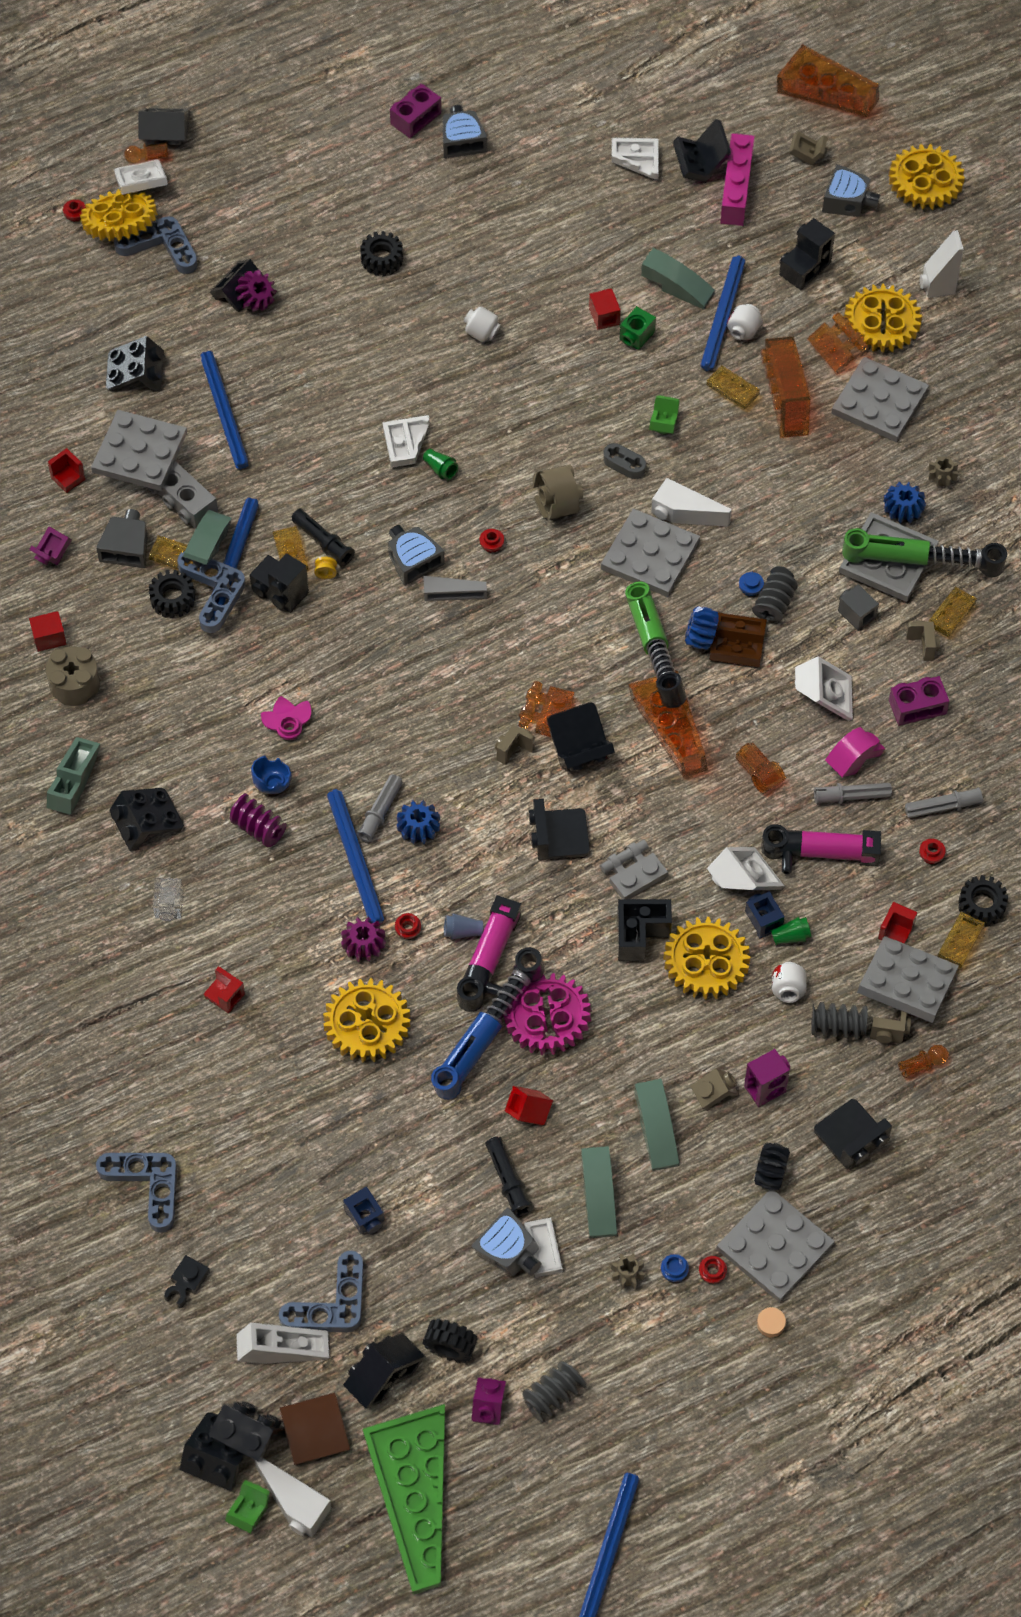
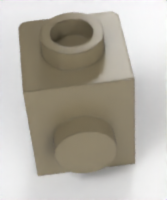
M797 131L793 135L789 154L813 165L818 159H823L826 155L828 137L823 135L816 141Z
M918 620L908 623L906 639L921 640L923 661H933L935 651L940 649V638L935 636L934 622Z
M512 725L506 735H501L496 742L497 761L506 765L518 746L532 752L535 748V737L529 730Z
M902 1010L899 1021L873 1017L870 1039H875L881 1043H902L904 1034H909L911 1018H906L907 1012Z
M717 1068L691 1085L702 1109L708 1110L728 1095L732 1097L739 1095L735 1087L737 1082L730 1072Z

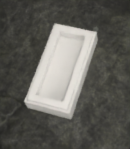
M546 1218L525 1222V1229L539 1246L538 1251L533 1255L541 1262L540 1269L534 1274L535 1278L562 1273L563 1268L552 1219Z

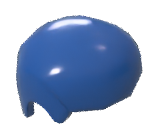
M262 756L255 760L251 767L253 784L262 793L278 794L290 785L292 779L290 768L280 758L270 761L266 756Z

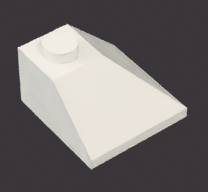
M819 656L795 667L796 690L847 721L853 720L851 675Z
M726 847L707 867L712 875V880L721 888L782 890L784 887L783 883L755 847Z

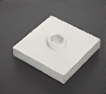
M158 159L114 169L122 195L168 185L166 175Z

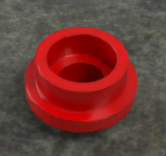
M69 200L63 206V214L69 221L78 222L81 220V210L86 209V206L81 200Z
M487 529L480 535V545L487 552H497L504 544V535L497 529Z
M927 839L921 843L919 848L921 858L928 864L940 862L946 853L944 844L937 839ZM928 848H934L937 851L931 852Z
M404 913L395 921V931L401 938H414L421 931V922L414 914ZM406 925H411L413 928L404 929L403 927Z
M709 1256L701 1261L699 1274L705 1282L716 1284L721 1282L726 1276L727 1266L721 1258ZM713 1267L716 1268L718 1272L716 1274H710L708 1272V1269Z

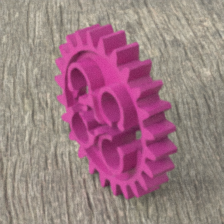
M552 973L550 979H546L545 975H543L540 980L524 986L522 989L523 993H519L517 996L518 1001L512 1003V1008H509L506 1012L507 1016H504L508 1034L512 1035L514 1042L519 1041L520 1048L523 1049L529 1044L530 1053L539 1048L541 1055L545 1053L546 1049H550V1052L554 1055L555 1048L559 1047L565 1052V1044L568 1043L574 1047V1038L583 1039L582 1031L589 1030L587 1022L591 1021V1014L589 1013L591 1012V1005L588 1003V995L583 992V987H576L574 979L567 983L565 975L556 980L555 973ZM549 990L550 1017L556 1036L550 1035L546 1038L545 1032H548L545 1018L546 1013L543 997H541L540 992H547ZM557 999H564L561 1002H555ZM530 1003H538L534 1006H529ZM560 1022H568L564 1025H558ZM533 1026H541L538 1029H531Z

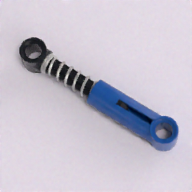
M525 947L517 953L515 957L516 964L513 967L512 975L508 977V983L503 984V990L497 992L498 997L492 999V1005L487 1006V1012H479L445 1062L433 1071L431 1081L436 1094L440 1098L451 1100L460 1094L462 1083L501 1030V1019L503 1016H507L506 1012L509 1008H512V1003L518 1001L517 996L519 993H523L522 989L524 986H528L529 983L538 981L543 977L545 966L542 956L537 949ZM528 962H536L533 967H524ZM452 1079L449 1085H440L443 1080Z

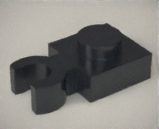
M185 1255L171 1276V1282L175 1283V1285L170 1286L165 1291V1300L169 1301L171 1296L177 1294L180 1296L177 1301V1307L182 1308L187 1300V1292L197 1293L210 1273L209 1267Z

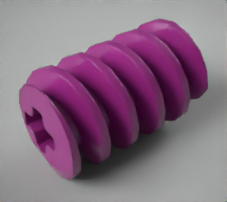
M244 793L231 808V823L238 825L243 831L246 830L248 835L254 836L264 846L272 847L283 836L287 824L279 825L281 817L277 815L272 819L273 811L268 810L264 813L265 806L262 804L255 809L257 800L251 799L248 802L249 795Z

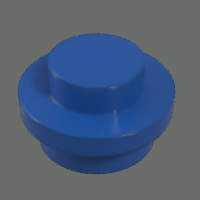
M747 572L739 579V588L747 596H755L763 589L764 580L758 573Z
M672 1254L663 1259L661 1273L666 1280L679 1282L685 1279L688 1274L689 1265L684 1257Z

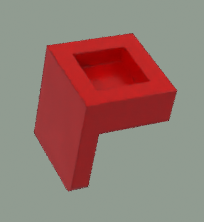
M613 289L590 293L589 310L597 330L620 325L621 309Z
M67 448L48 461L51 479L66 493L86 480L82 462Z
M58 611L29 618L37 652L67 644Z
M893 902L881 924L878 939L882 940L886 936L905 944L915 925L918 912Z
M218 966L215 969L216 980L205 991L204 997L229 1014L245 995L244 984Z
M513 1086L504 1111L518 1121L544 1125L553 1100L538 1090Z

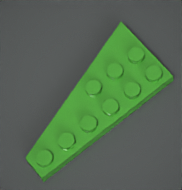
M445 1404L363 1429L364 1438L413 1595L441 1586Z

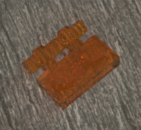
M838 312L832 317L836 323L833 327L830 328L824 322L807 338L837 374L856 358L851 352L854 347H857L860 352H864L868 348L862 334L856 332L852 328L850 320ZM843 332L848 337L844 343L838 337Z
M534 681L532 687L527 691V701L525 707L521 708L518 725L521 728L527 729L529 723L537 724L535 733L551 737L547 717L570 709L575 692L550 686L548 694H544L541 692L543 684ZM536 704L543 705L541 713L534 711Z

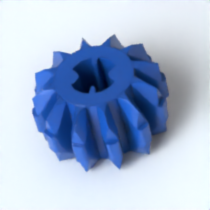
M898 482L896 487L890 486L888 493L884 495L885 513H890L891 520L898 518L899 523L903 520L911 523L913 518L919 520L926 506L924 492H919V485L911 487L910 482L906 485Z
M699 606L693 609L686 628L685 642L687 645L705 650L711 646L719 621L717 611Z
M424 799L420 805H416L414 800L411 802V807L403 804L402 812L397 814L398 832H402L404 840L411 838L413 845L417 840H421L423 844H425L426 838L434 840L435 832L440 830V814L435 812L433 804L426 807Z

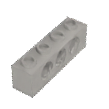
M176 461L162 491L148 488L153 494L157 493L169 509L173 508L178 512L179 517L184 523L191 524L195 529L208 510L218 513L216 498Z

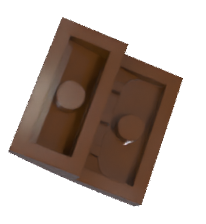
M718 612L719 621L711 645L709 660L760 667L767 619Z
M335 1392L279 1407L294 1465L350 1450Z

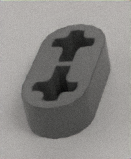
M617 443L609 444L604 448L603 461L606 466L631 479H639L644 476L646 461L641 455Z

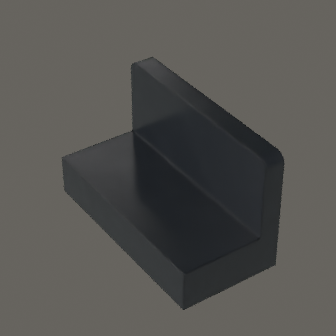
M251 259L238 261L210 291V294L214 299L225 297L236 311L241 310L245 301L237 300L238 296L241 295V293L235 291L236 287L240 285L238 280L242 276L245 277L246 272L252 271L254 273L259 269Z

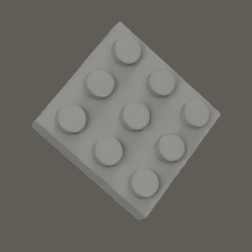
M863 357L833 405L831 414L897 442L926 395L929 384Z
M117 410L91 466L92 473L162 491L186 438L187 428Z
M633 508L601 563V570L632 583L645 582L649 585L651 591L669 597L699 544L700 536Z
M872 512L862 527L869 535L930 541V546L934 544L935 547H938L939 543L938 540ZM844 559L839 568V573L907 602L927 565L871 559L852 563Z
M884 936L859 985L857 993L933 1023L959 965Z
M770 1189L718 1243L716 1250L780 1303L834 1246L835 1241L777 1192Z

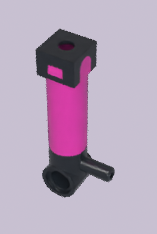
M773 824L766 827L763 832L761 850L764 856L774 860L782 857V873L786 875L792 873L793 856L860 861L861 866L878 867L881 855V831L863 830L862 835L786 830L782 825ZM771 840H777V841H779L780 843L774 844V843H772V842H770V841H771Z
M496 895L490 909V918L465 975L457 985V1002L462 1010L467 1012L477 1011L483 1005L485 992L498 996L497 992L503 990L502 986L490 983L511 932L512 930L515 931L521 918V903ZM467 992L476 993V995L472 997L466 996L464 994Z

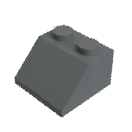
M143 108L139 110L138 139L145 140V144H158V140H168V144L180 145L181 140L185 141L188 137L190 109Z

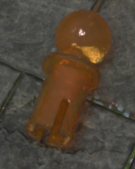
M167 143L150 146L143 144L144 149L131 145L124 151L125 160L131 164L138 163L141 158H145L146 162L151 159L169 158Z
M940 1044L933 1045L928 1050V1054L921 1050L918 1053L919 1055L900 1061L898 1067L900 1071H905L901 1073L904 1078H908L922 1070L929 1071L932 1068L931 1064L939 1066L947 1062L949 1057L948 1050Z

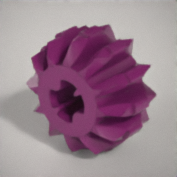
M256 270L254 273L248 271L245 273V277L239 278L238 283L240 285L236 287L235 291L241 293L237 300L245 301L243 308L251 306L252 311H257L258 309L265 310L268 305L274 302L272 296L276 294L277 290L271 288L275 281L269 282L267 280L269 274L262 276L260 270Z
M357 916L356 924L348 922L346 924L347 929L341 932L343 939L341 946L346 950L347 956L350 958L356 955L358 962L362 957H366L368 962L371 960V955L379 957L381 954L380 949H384L386 946L384 940L386 934L384 929H380V923L378 921L371 923L369 916L362 922Z

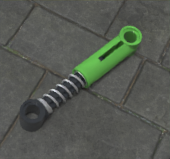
M859 528L847 531L842 548L843 557L852 563H858L864 559L927 565L928 561H934L935 564L937 561L943 562L944 565L948 562L952 565L955 563L960 564L961 567L967 564L971 568L973 565V567H978L988 577H997L1003 573L1008 555L1006 548L999 543H990L980 550L978 548L975 549V551L970 550V548L963 550L961 547L953 549L952 546L944 548L943 545L935 547L932 544L930 546V541L869 535Z
M634 582L626 588L625 595L643 649L649 655L652 667L654 668L657 679L656 686L661 702L667 708H677L685 703L687 699L682 679L675 672L671 657L668 655V640L650 587L645 582ZM648 615L649 619L645 620L644 616Z

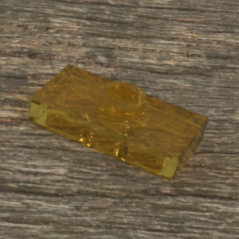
M722 365L707 380V386L744 410L760 395V389Z
M297 526L272 531L279 560L287 553L305 564L307 571H309Z
M158 535L149 553V560L178 569V556L186 550L188 545ZM190 561L189 563H185V566H188L189 564H193V561Z
M955 586L928 622H934V629L949 638L976 604L977 598Z
M960 912L937 957L957 964L962 969L985 923Z

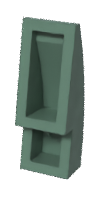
M652 248L642 263L641 276L661 284L663 292L704 309L715 293V290L694 271L655 248Z
M208 510L192 535L183 557L207 565L218 553L221 542L227 536L232 517Z
M79 737L75 738L57 767V777L47 791L48 809L69 815L72 814L92 772L100 749V743Z
M662 1079L636 1083L634 1094L652 1171L679 1166L674 1131Z
M609 1146L582 1148L581 1162L589 1238L617 1236Z

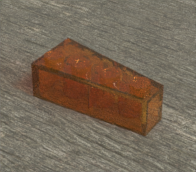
M803 44L777 76V93L867 117L879 102V84Z
M794 336L765 339V349H761L762 364H765L766 379H769V391L772 394L780 438L809 435L810 394Z
M656 677L628 684L631 700L683 778L708 771L706 755L687 699L685 703L677 708L665 707L658 693Z

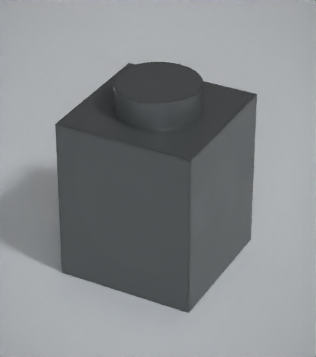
M858 584L853 589H847L841 594L838 612L859 631L877 618L879 603Z

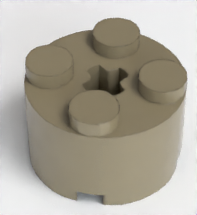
M563 465L534 473L533 488L537 487L539 494L534 497L537 508L543 518L550 520L579 512V499L583 498V490L580 484H576L572 465Z
M66 647L52 651L46 664V676L53 697L55 696L60 700V703L68 706H78L87 703L89 698L94 694L96 695L100 688L98 668L91 651L80 647Z

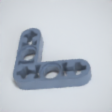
M167 216L152 221L153 226H146L147 231H138V236L131 234L130 239L124 236L118 241L117 238H114L115 250L121 256H129L163 243L179 272L190 274L197 269L196 254L179 222L173 217ZM144 233L153 235L152 238L147 240L141 238ZM175 242L184 244L181 248H173L171 246ZM185 255L188 264L182 260V256Z
M182 552L177 559L180 573L184 572L187 577L189 576L194 580L215 588L199 615L201 629L207 633H215L221 629L245 588L244 574L240 570L214 559L207 565L183 557L184 552ZM190 561H193V564H189L188 566H185V563H189ZM213 568L218 571V574L209 577L205 575V571ZM235 579H238V582H234V583L232 584V586H231V591H230V590H229V588H230V583H229V581H234ZM219 597H227L229 599V602L225 605H218L215 601ZM215 611V621L207 623L206 619L210 620L213 617Z
M105 1153L97 1159L96 1169L98 1175L105 1181H150L149 1224L154 1231L160 1233L167 1232L172 1228L175 1216L177 1167L173 1156L167 1153ZM134 1161H140L144 1164L143 1170L139 1173H133L129 1170L130 1164ZM108 1162L113 1164L110 1172L105 1171ZM121 1162H124L125 1172H121ZM148 1162H152V1172H149ZM163 1162L168 1164L166 1172H161L160 1170ZM160 1187H167L170 1189V1194L168 1197L160 1199L155 1196V1191ZM159 1206L164 1207L166 1218L161 1224L155 1219L159 1218Z
M351 1250L340 1255L337 1267L336 1303H286L279 1311L281 1326L328 1332H353L361 1323L363 1260L361 1255ZM348 1260H354V1264H356L353 1266V1277H348L346 1265ZM346 1285H353L357 1288L356 1295L350 1298L343 1296L341 1291ZM346 1305H351V1315L353 1318L350 1320V1323H345L343 1318L346 1316ZM294 1311L298 1317L294 1318V1322H289L288 1317L284 1316H289L290 1312ZM304 1311H308V1323H304ZM317 1311H324L327 1313L328 1319L326 1322L318 1324L312 1320L313 1314Z

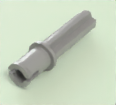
M395 774L389 776L371 810L366 811V819L357 832L358 838L362 841L371 842L378 827L383 825L385 821L384 816L402 785V778Z
M837 783V786L814 787V800L816 804L837 801L839 804H842L844 800L892 796V786L890 783L842 786L841 783Z
M979 787L962 792L955 790L952 794L906 803L905 813L908 818H914L952 809L960 811L962 807L982 804L983 796Z

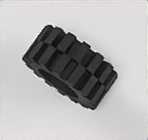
M381 231V235L373 232V237L369 234L366 236L367 240L363 239L360 246L361 263L364 269L367 268L368 273L371 274L374 271V276L382 273L383 277L386 276V272L392 275L394 274V269L396 271L400 269V265L402 266L403 247L402 242H399L397 236L393 238V233L389 232L387 236L386 231ZM381 250L388 251L391 253L386 257H377L373 255L375 252Z
M166 570V575L164 576L160 572L157 574L158 579L154 577L151 580L152 584H149L152 608H155V612L158 615L161 612L162 617L165 618L167 614H170V618H175V614L182 617L183 611L189 613L190 607L193 608L195 601L194 585L189 576L186 578V573L184 572L179 575L178 570H174L173 574ZM170 589H178L182 592L175 599L163 597V593Z
M981 875L980 880L977 879V876L972 877L971 882L967 880L961 889L958 901L959 912L963 911L961 916L964 919L969 917L968 922L970 924L974 920L977 921L976 926L981 927L982 922H985V927L990 926L991 921L994 925L998 923L999 918L1002 919L1008 902L1007 890L1005 887L1001 888L1002 883L999 880L996 884L993 883L994 877L991 876L989 880H985L986 875ZM978 894L987 895L993 900V905L989 908L979 907L974 903L973 898Z
M432 1319L422 1344L425 1345L426 1349H430L431 1353H437L441 1358L446 1357L449 1361L453 1359L458 1363L460 1361L467 1363L472 1357L478 1338L477 1335L473 1334V1331L466 1330L467 1327L459 1326L456 1322L450 1323L446 1319L444 1321Z

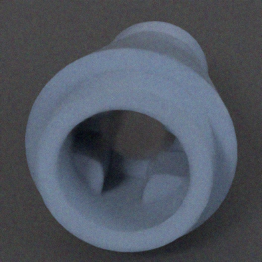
M452 913V916H445L444 937H450L452 940L482 936L483 920H475Z

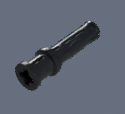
M302 508L297 509L293 513L291 521L321 545L322 551L326 555L330 554L335 558L340 567H344L351 562L355 555V550L343 544L337 534L327 532Z
M496 1136L488 1139L485 1145L503 1185L501 1193L503 1197L507 1198L510 1210L517 1218L523 1217L534 1209L533 1203L528 1201L525 1194L526 1186L524 1182L518 1179L502 1138Z

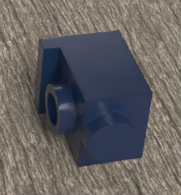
M770 891L765 894H755L746 901L745 912L756 929L759 939L772 934L771 930L784 924L785 916Z
M367 1186L343 1200L344 1211L360 1234L365 1232L373 1234L381 1229L382 1222L385 1221L384 1212ZM363 1214H369L367 1217L361 1219V1216Z

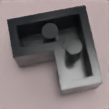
M815 218L811 219L807 224H802L797 231V244L790 253H785L780 259L779 275L799 290H802L831 264L835 232Z
M287 553L279 561L267 555L250 574L253 592L260 597H266L274 606L279 609H285L289 613L309 593L306 565Z
M618 899V961H645L646 937H670L672 928L671 899Z
M404 1333L393 1337L387 1336L378 1343L371 1342L365 1347L362 1352L364 1356L360 1362H357L348 1371L349 1377L343 1386L365 1409L382 1403L395 1383L411 1377L426 1356Z

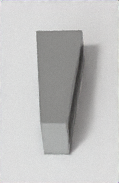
M424 576V601L487 599L486 582Z

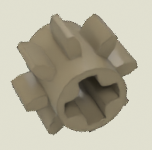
M937 456L936 463H929L928 470L930 472L928 479H933L936 486L949 487L951 480L957 481L958 463H953L950 457Z
M634 1253L631 1256L625 1257L619 1254V1262L611 1263V1269L615 1271L612 1274V1281L618 1280L621 1284V1289L631 1285L635 1289L637 1279L644 1280L645 1273L639 1271L644 1268V1261L638 1262L635 1259Z

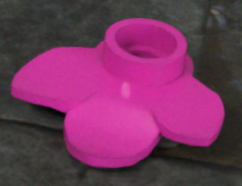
M280 696L274 704L273 711L261 713V720L266 728L277 731L281 738L293 740L301 734L302 726L310 720L311 705L309 701H303L294 706L286 698ZM288 727L293 728L292 730H285Z

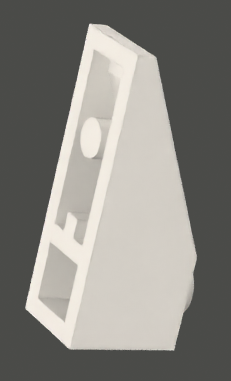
M958 230L953 231L924 265L923 275H920L921 289H925L927 298L953 295L956 292L964 250Z
M666 478L652 498L651 513L661 520H667L676 524L728 527L732 509Z
M249 1323L236 1334L237 1359L241 1362L269 1364L327 1360L329 1358L328 1331Z
M264 1458L260 1462L255 1460L259 1474L286 1520L290 1523L289 1527L301 1536L306 1533L313 1537L332 1509L330 1500Z

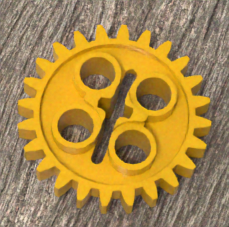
M920 144L919 149L911 146L910 152L903 149L902 155H896L895 161L891 162V168L889 169V184L892 185V192L897 191V198L904 196V203L912 201V207L921 204V209L923 210L926 205H929L931 210H933L934 204L943 208L944 201L951 204L952 198H958V193L962 192L965 170L961 168L962 162H956V155L949 157L950 150L941 152V146L934 150L932 144H929L928 149Z
M117 190L116 194H112L109 191L107 193L108 196L99 195V200L91 199L92 204H86V209H82V214L80 215L83 230H86L87 235L91 234L92 238L99 236L101 241L106 237L109 241L113 240V238H117L120 241L124 236L130 239L131 234L138 236V231L140 230L147 231L146 226H153L152 221H156V215L158 214L155 201L152 200L151 195L146 196L145 192L139 194L138 191L122 195L121 191Z
M873 284L870 291L863 287L862 294L856 291L855 297L849 298V304L846 305L844 314L845 329H849V337L855 336V343L863 341V348L871 345V350L874 352L877 347H880L881 352L884 353L885 348L888 347L891 352H894L895 346L903 349L904 343L910 345L911 339L917 338V332H920L922 315H920L921 307H916L917 300L910 301V293L902 295V288L896 292L894 291V285L886 289L885 285L882 284L881 289H877ZM881 302L885 303L884 334L881 333Z
M696 917L695 925H692L687 920L685 929L677 926V935L670 934V942L665 944L666 951L663 960H666L664 969L670 970L668 978H676L674 986L678 987L683 984V993L685 994L691 989L693 990L694 998L701 992L705 1000L708 997V993H712L714 998L718 999L719 991H722L727 996L729 987L736 990L738 986L737 981L744 982V974H748L749 970L747 964H750V956L747 955L749 954V946H743L746 938H737L739 929L730 931L731 923L729 922L724 927L720 926V918L713 924L710 917L706 918L705 923H701V920ZM697 943L699 947L693 948L688 944ZM722 944L726 948L718 949L715 945ZM696 967L699 970L693 972L688 970L687 968ZM722 968L725 970V972L718 973L714 971V969Z
M372 978L369 979L367 985H364L362 979H359L358 986L348 982L347 991L339 987L340 996L331 995L332 1003H326L327 1012L323 1013L324 1021H326L323 1023L324 1031H328L326 1033L327 1040H333V1049L341 1047L340 1053L342 1056L350 1052V1059L352 1061L357 1055H360L361 1062L363 1063L366 1060V1056H370L371 1060L375 1062L377 1054L386 1059L387 1050L396 1053L394 1044L403 1046L402 1037H408V1029L406 1028L411 1027L410 1019H408L410 1017V1009H406L407 1000H401L400 991L393 994V985L385 989L383 980L376 986L373 985ZM361 1001L370 1002L366 1006H361L358 1004ZM385 1014L392 1016L390 1019L383 1020L380 1018L382 1015ZM345 1021L354 1022V1024L350 1026H345L342 1023ZM369 1034L376 1036L372 1040H367L364 1038L366 1035Z

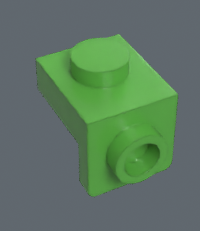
M657 395L649 430H654L660 434H673L677 423L680 400Z
M244 1480L241 1485L240 1495L227 1512L225 1522L252 1533L266 1512L270 1491L260 1485Z

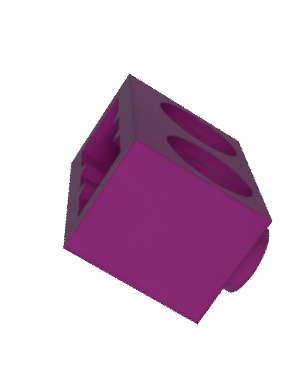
M421 83L415 89H411L399 102H395L391 106L390 124L411 139L442 113L441 97Z
M940 676L933 678L924 677L919 681L908 684H897L891 687L889 703L898 726L946 715L950 702Z
M776 1049L747 1063L744 1087L758 1108L786 1093L791 1068L786 1057L780 1056Z

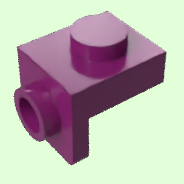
M48 526L37 548L31 545L29 550L36 553L34 558L41 563L47 565L49 562L58 565L72 539Z
M478 1377L473 1398L472 1421L494 1425L500 1424L506 1381Z

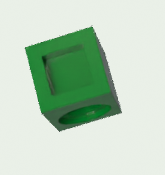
M636 306L620 324L619 339L627 346L640 350L655 333L656 317Z

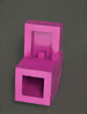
M858 727L845 735L836 744L825 761L841 777L855 775L867 759L881 756L885 748L879 743L880 741L877 736L865 732L861 727Z

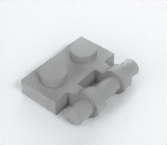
M645 840L629 844L626 850L617 855H610L607 857V861L599 865L604 874L611 870L614 871L615 875L610 877L609 883L621 899H630L668 877V871L654 853L646 857L642 855L643 851L649 849ZM632 858L635 863L625 869L622 864Z

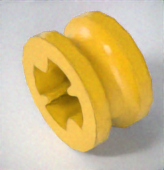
M320 557L315 560L316 568L314 573L318 578L331 579L336 576L337 561L335 559Z

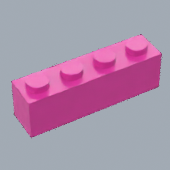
M731 133V153L727 162L720 224L744 226L754 146L753 135Z

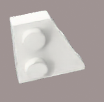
M612 138V162L652 179H658V139Z
M429 415L383 422V431L391 467L416 464L430 424Z

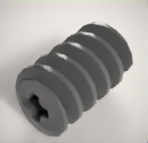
M781 566L771 569L770 575L767 577L766 583L759 594V598L752 608V612L757 617L774 622H780L783 619V614L791 603L790 598L794 596L795 590L798 588V582L794 579V575L789 569Z
M820 1002L817 1009H815L813 1003L811 1033L816 1035L818 1028H821L822 1035L826 1036L829 1029H832L833 1036L837 1037L839 1031L842 1030L844 1038H848L850 1032L853 1031L855 1039H859L861 1032H864L866 1035L868 1008L863 1006L860 1013H858L856 1005H852L850 1011L847 1012L845 1004H841L837 1011L835 1003H831L828 1010H826L824 1002Z
M564 1361L558 1363V1369L551 1368L549 1376L542 1375L540 1383H532V1391L525 1389L522 1392L527 1408L540 1422H543L540 1413L544 1412L548 1416L552 1415L550 1405L557 1409L561 1408L558 1401L559 1398L565 1402L570 1401L567 1394L568 1391L574 1395L578 1394L577 1384L583 1388L587 1387L580 1373Z

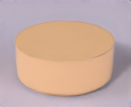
M769 1307L759 1313L757 1328L761 1334L766 1337H777L784 1331L786 1319L782 1311Z

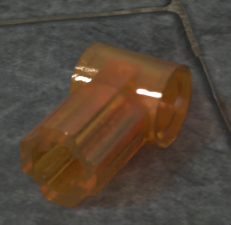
M754 743L745 744L736 753L735 758L751 775V780L760 793L765 794L785 781L786 777L780 765L775 761L770 762Z

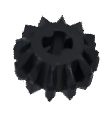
M767 1142L763 1145L754 1178L756 1185L767 1190H778L781 1188L789 1160V1148L777 1143Z

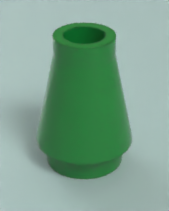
M428 449L423 455V461L432 468L440 479L450 480L457 474L459 465L456 463L455 458L436 452L433 449Z
M798 916L784 925L771 930L775 945L806 942V939L812 937L806 917L800 919Z

